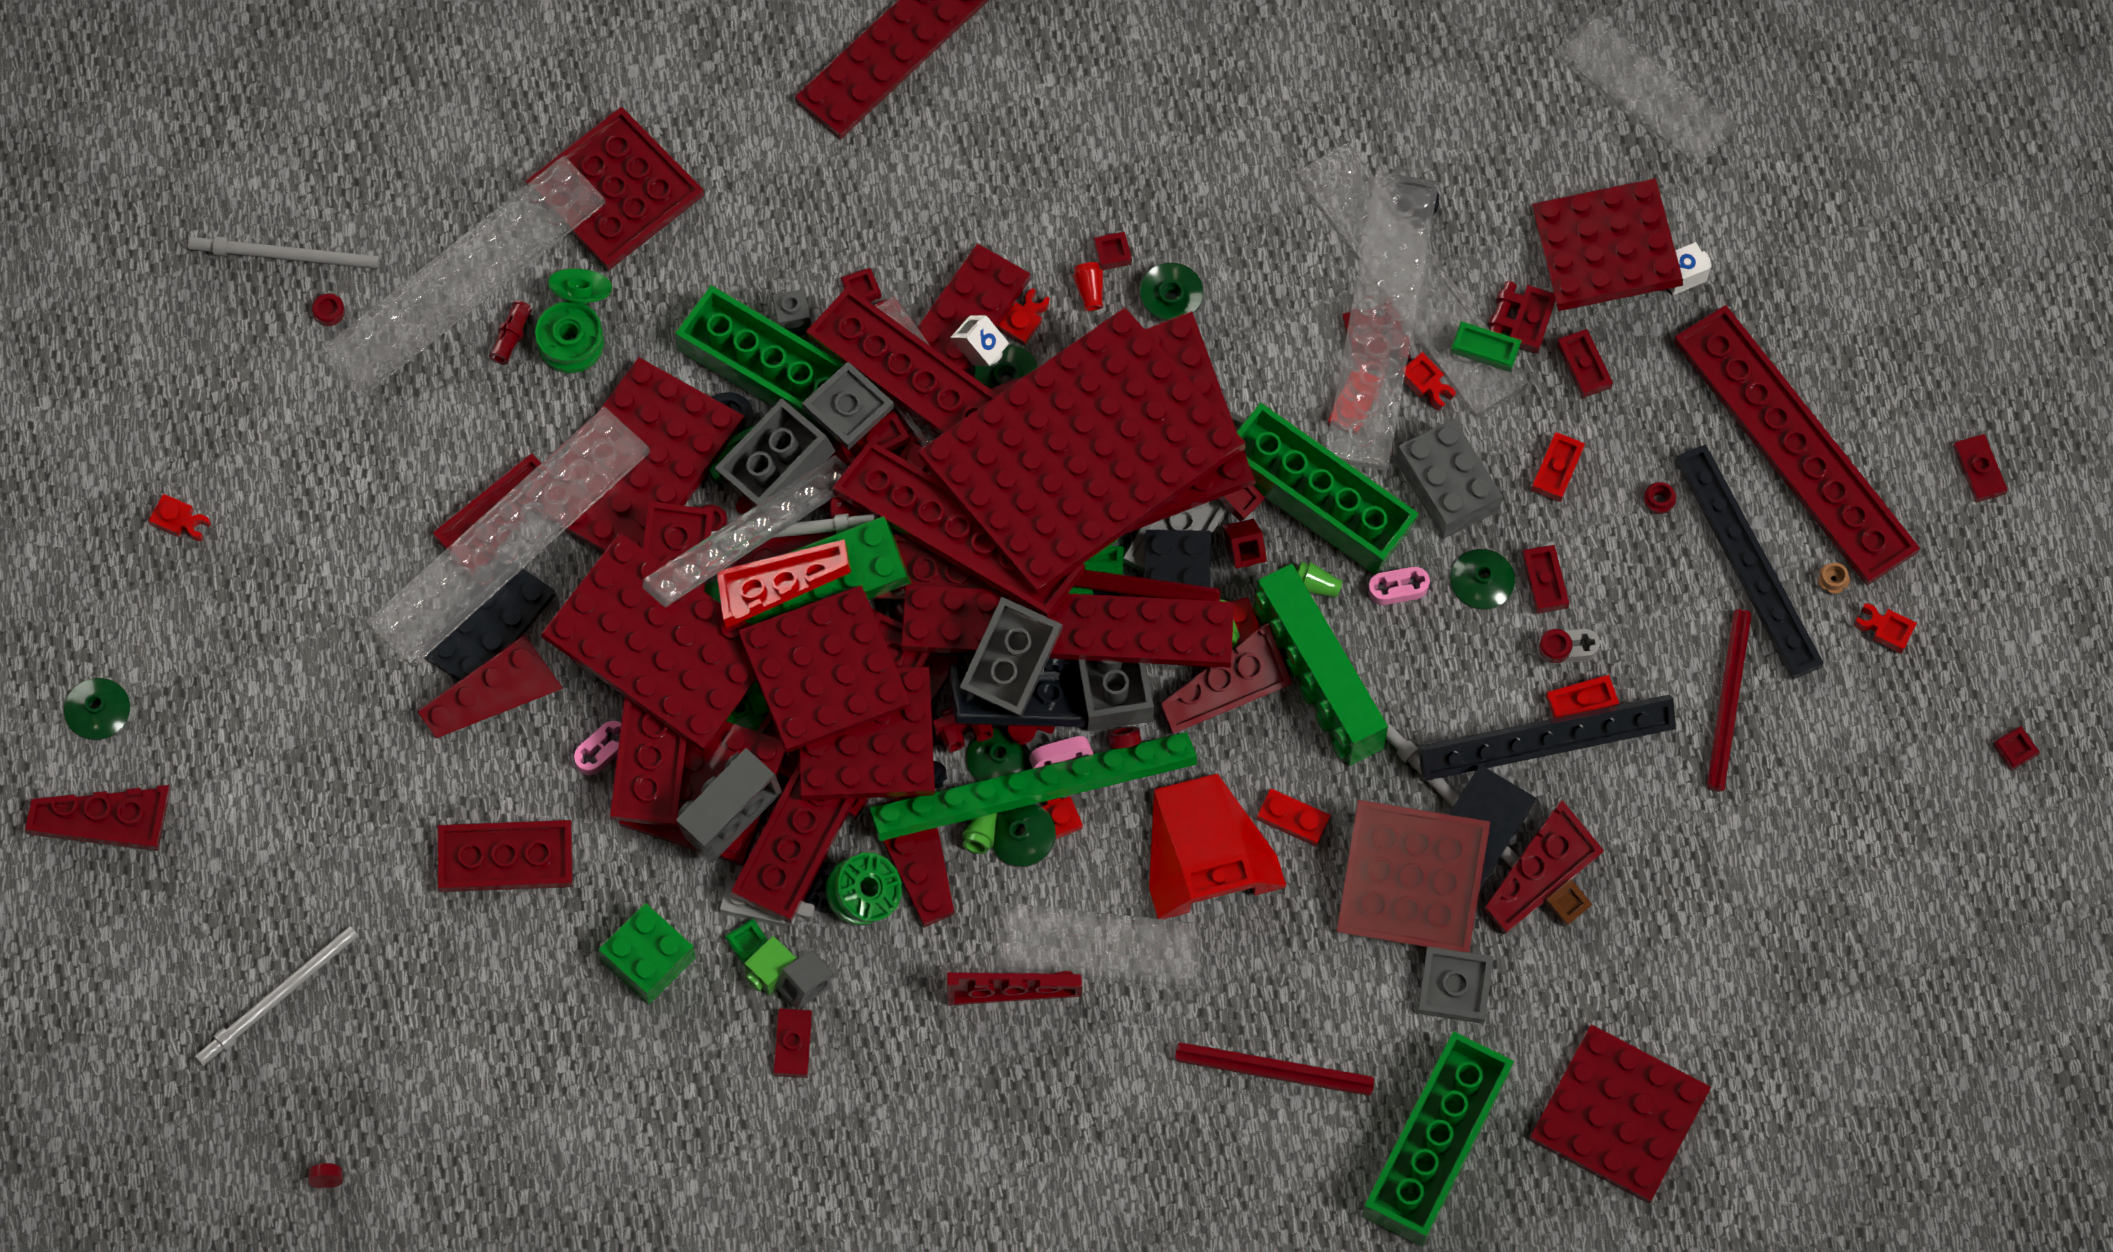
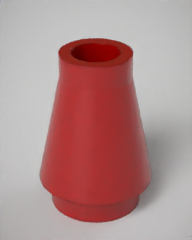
M1087 262L1075 266V274L1072 277L1083 301L1085 311L1102 309L1104 271L1100 269L1099 263Z

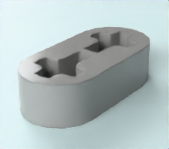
M1590 629L1563 630L1570 635L1573 647L1568 659L1561 663L1586 662L1596 657L1600 648V639L1594 631ZM1540 638L1537 646L1538 655L1546 663H1551L1546 661L1539 652V643L1541 640ZM1581 639H1586L1587 644L1591 645L1589 651H1583L1582 646H1576L1580 644Z

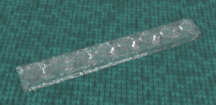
M834 455L643 580V588L660 604L667 607L835 497L836 495L833 494L832 487L849 466Z

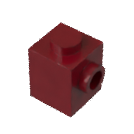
M1254 518L1223 525L1227 555L1236 569L1267 562L1263 532Z

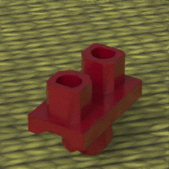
M951 697L949 698L951 707L940 711L942 717L932 721L937 744L942 742L949 753L961 750L965 746L962 734L973 731L977 742H983L993 737L992 724L955 723Z

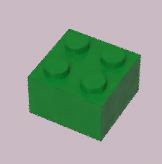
M647 903L598 949L601 962L648 1005L696 959L694 946Z

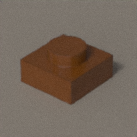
M1572 879L1544 901L1564 927L1593 905Z

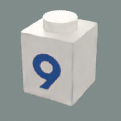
M1696 242L1675 250L1683 277V286L1670 288L1669 290L1672 295L1707 281L1711 269V261L1705 251L1701 252Z
M970 315L950 337L973 366H991L1000 360L1003 355L1002 351L1009 344L986 315Z

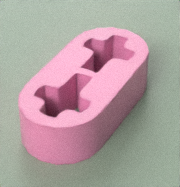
M1419 567L1378 573L1370 580L1368 595L1374 603L1379 605L1419 599L1427 593L1430 577L1424 569ZM1411 577H1415L1417 582H1421L1419 589H1414L1412 584H1408ZM1379 583H1384V586L1389 588L1387 595H1382L1381 590H1376Z
M606 722L576 749L574 759L579 772L584 775H595L617 757L619 742L612 740L607 745H603L608 741L607 733L616 734L620 732V722ZM599 750L595 755V764L590 762L583 764L584 754L591 756Z
M1076 736L1036 748L1030 754L1029 760L1032 768L1035 769L1093 755V751L1087 738Z

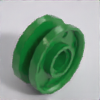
M573 301L559 302L547 308L538 318L535 328L538 351L545 364L555 371L567 374L583 372L592 367L601 357L605 345L601 321L595 311L584 303ZM567 335H576L572 340L563 339Z
M863 852L840 861L831 870L826 882V897L832 911L841 920L851 925L866 926L889 917L898 907L902 896V882L897 869L887 858L877 853ZM861 882L867 887V896L860 889Z

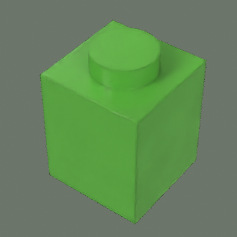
M772 936L744 963L745 973L747 974L745 979L756 991L759 992L763 989L770 995L777 989L775 985L783 968L797 960V958Z

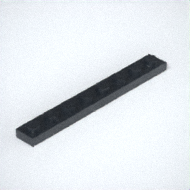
M1702 445L1678 455L1676 463L1792 679L1794 680L1822 668L1823 660L1707 445Z
M1664 695L1418 746L1421 777L1425 781L1476 771L1480 764L1486 768L1674 730L1676 729L1674 699L1670 695Z

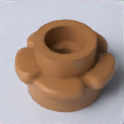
M1830 563L1820 569L1818 583L1822 589H1827L1831 594H1838L1842 592L1843 588L1849 586L1850 577L1847 569L1842 564ZM1831 577H1836L1837 580L1832 581Z

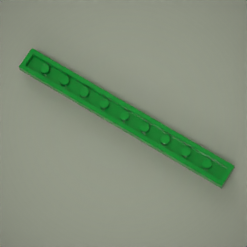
M1184 732L1139 743L1128 748L1109 750L935 792V795L918 796L870 808V817L879 841L1194 766L1197 765V755L1188 733Z

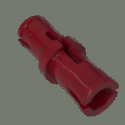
M519 300L513 302L507 319L498 328V338L489 354V357H492L491 359L494 362L502 365L508 364L514 347L523 338L525 323L532 312L529 304Z

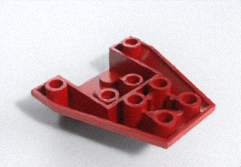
M1218 773L1154 789L1149 892L1158 921L1190 913L1192 903L1252 888L1253 894L1256 896L1286 888L1277 854Z

